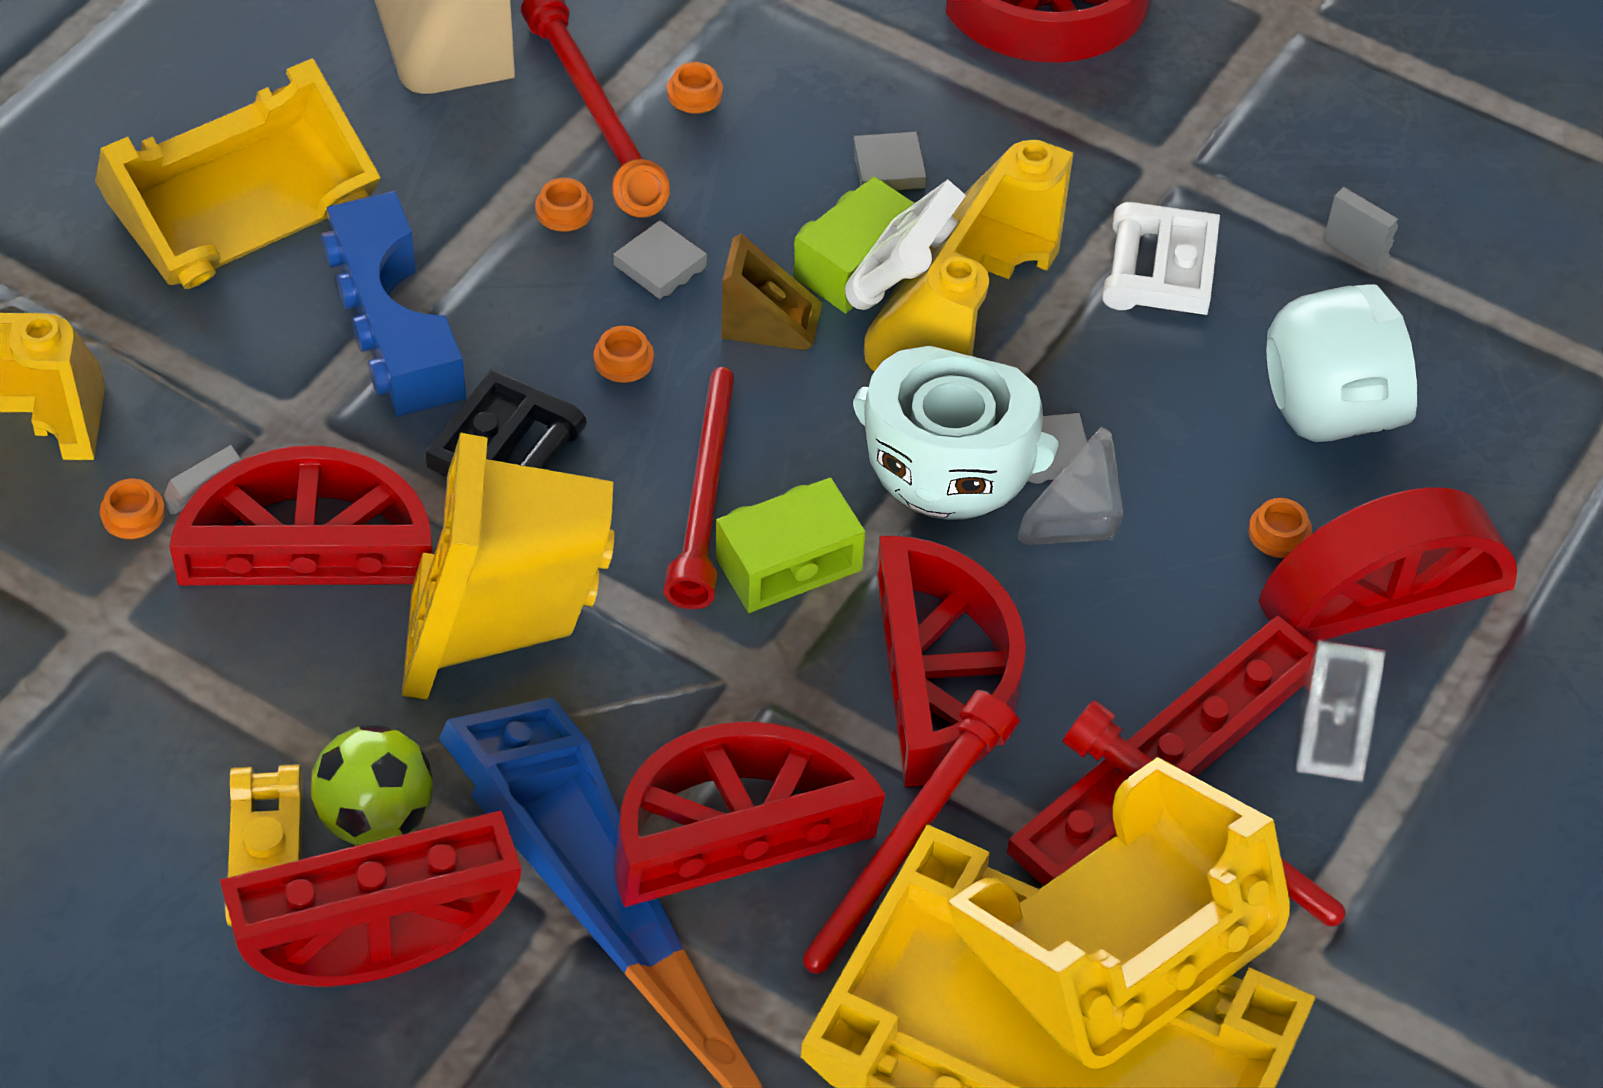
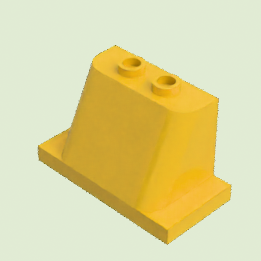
M460 433L447 476L444 522L435 554H422L411 589L401 696L428 700L437 670L440 668L571 636L582 607H592L594 605L599 584L598 568L608 569L611 562L615 537L614 530H610L613 481L486 459L487 437Z

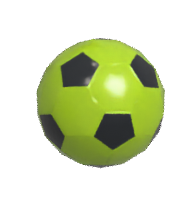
M380 725L357 726L335 737L319 755L311 771V799L314 810L325 827L337 838L357 846L411 833L423 822L433 801V775L430 762L418 744L398 730Z

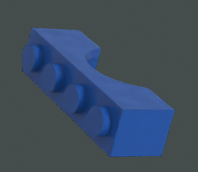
M396 191L327 207L330 231L321 233L324 255L329 268L339 266L341 274L336 275V281L344 309L355 308L357 316L352 317V325L358 347L361 352L371 350L374 359L368 360V367L377 396L388 395L396 417L466 399L463 358L446 315L415 312L399 305L389 296L401 281L416 272L412 231Z

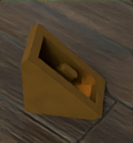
M742 233L733 237L722 280L721 339L803 351L813 347L822 302Z

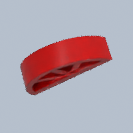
M946 0L945 13L960 31L992 51L1022 60L1061 63L1092 58L1123 44L1135 34L1144 22L1151 0H1083L1098 6L1078 11L1071 0ZM1048 3L1054 10V12L1037 11L1040 5Z
M313 445L291 446L262 452L245 458L216 474L191 497L183 508L172 531L169 545L178 586L413 584L422 554H434L431 528L426 510L416 492L399 474L381 462L358 452ZM318 498H332L353 503L325 525H316ZM297 499L294 525H283L263 507L286 500ZM377 514H380L393 525L364 524ZM239 519H242L249 526L231 525Z
M1441 487L1419 488L1394 493L1367 502L1319 528L1296 546L1276 567L1262 589L1258 602L1269 622L1278 615L1314 643L1513 590L1517 580V565L1513 554L1479 500L1468 493L1456 489Z
M879 536L876 577L904 787L920 786L927 783L961 734L957 728L963 720L959 713L965 706L927 680V678L1003 674L1000 684L992 695L1016 712L1025 663V632L1018 610L1008 592L993 575L974 560L949 547L931 541L903 536ZM913 590L944 600L920 625H918ZM963 613L971 617L982 628L996 650L989 652L922 655ZM930 710L952 726L933 732ZM983 751L974 764L982 760L989 752Z
M731 722L707 726L688 732L673 739L653 753L640 766L625 792L621 806L614 863L615 880L623 906L628 907L876 837L885 793L867 769L851 755L825 739L793 727L764 722ZM739 778L774 781L764 804L753 805ZM714 781L730 813H722L676 794L690 787ZM796 789L806 792L793 796ZM653 813L684 825L639 838L642 827Z
M501 810L220 879L219 881L238 950L243 959L253 969L271 979L284 983L303 986H343L375 981L407 972L432 962L462 946L482 932L505 909L517 890L522 868Z

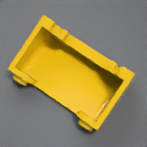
M313 58L287 69L286 75L290 80L288 86H283L271 93L268 87L257 92L255 103L159 144L156 143L153 136L142 140L140 151L135 150L129 137L101 148L95 182L107 204L168 285L182 284L184 289L199 286L215 275L216 268L328 219L327 207L367 198L377 188L381 177Z
M1040 140L1021 141L1012 145L964 193L966 195L952 214L958 221L956 227L938 247L932 248L929 246L932 254L930 267L915 278H903L900 280L869 326L865 336L864 357L871 370L876 371L884 360L898 351L929 345L973 356L978 309L985 300L989 289L988 272L1010 279L1016 265L1025 261L1038 260L1037 267L1048 271L1059 253L1073 152Z
M0 313V412H32L31 421L35 436H48L49 432L54 434L58 439L63 460H94L105 393V383L100 363L66 319L48 313Z
M1158 757L1131 775L1116 791L1113 804V822L1117 836L1019 903L1012 887L997 878H984L948 901L953 923L959 937L1066 1053L1091 1069L1104 1068L1114 1063L1270 948L1281 936L1290 915V901L1274 820Z

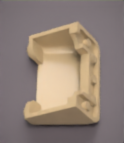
M374 0L400 81L409 90L421 94H429L515 78L510 0Z

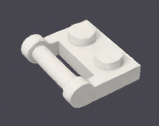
M946 180L896 216L847 281L845 295L849 303L857 309H870L880 302L885 291L903 278H915L925 272L932 262L929 246L932 248L938 247L954 230L958 221L952 214L966 195L953 183Z
M1135 202L1120 204L1116 208L1113 218V230L1117 234L1112 273L1104 282L1102 294L1104 303L1116 310H1127L1135 305L1207 315L1211 300L1220 215ZM1145 233L1158 235L1152 277L1135 275L1140 237Z

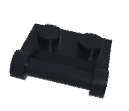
M491 369L426 450L427 468L448 476L460 433L487 437L486 459L504 462L536 420L547 425V427L518 465L546 470L565 443L576 440L587 425L586 417L576 406Z

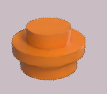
M688 62L675 69L673 76L667 84V97L675 108L683 112L692 114L703 113L714 109L721 102L723 85L716 71L711 66L701 62Z
M644 159L629 161L622 165L614 175L612 181L613 199L616 205L630 216L640 218L652 216L665 206L669 198V179L665 171L652 161Z
M556 178L547 182L541 189V193L535 202V212L537 219L545 227L555 231H573L583 227L591 220L593 216V200L581 182L572 178Z
M616 326L604 332L596 344L593 352L594 366L608 380L622 383L633 382L643 378L652 369L654 350L644 333L639 329L631 326Z
M130 478L118 481L109 487L100 505L102 524L110 534L119 538L136 539L154 532L164 520L165 506L163 498L149 483L141 479Z
M1274 498L1266 501L1254 511L1250 518L1248 534L1254 546L1263 553L1273 557L1285 558L1296 546L1312 534V525L1306 510L1299 503L1287 498Z

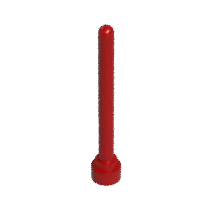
M524 0L521 4L520 12L527 26L533 34L549 40L620 165L622 166L632 160L643 159L567 29L569 9L564 0Z
M718 367L710 375L683 552L668 565L666 571L664 596L673 605L684 609L696 610L705 608L713 602L718 575L712 561L708 557L734 384V375L726 367Z
M976 690L959 713L963 721L957 728L961 734L805 951L803 964L809 972L820 974L829 968L911 853L926 825H931L983 751L991 752L995 745L1003 746L1019 725L1020 720L1018 716L1001 700L987 692Z
M1094 699L1063 738L1062 743L1083 759L1088 754L1097 761L1104 757L1130 777L1153 760L1120 736L1123 729L1113 722L1116 715ZM1281 858L1289 898L1324 925L1334 927L1341 924L1346 914L1343 904Z

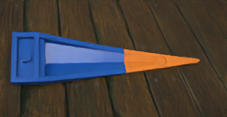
M554 697L448 719L439 740L475 785L471 797L486 814L502 810L515 848L723 1088H763L713 1004L659 899L656 898L628 907L623 906L615 880L614 866L620 814L589 740Z

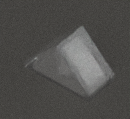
M1101 426L1025 512L1017 535L1020 541L1026 545L1114 540L1124 514L1111 432Z
M1317 640L1302 692L1296 771L1363 782L1385 650Z

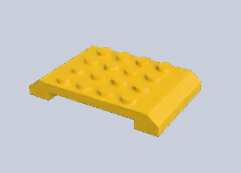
M927 824L801 1045V1058L829 1084L836 1088H1276L1311 1012L1316 996L1249 967L1243 980L1230 976L1114 1063L1104 1068L1091 1069L1066 1053L965 944L955 929L948 905L950 899L984 878H997L1012 887L1019 903L1039 889L988 867L989 851Z

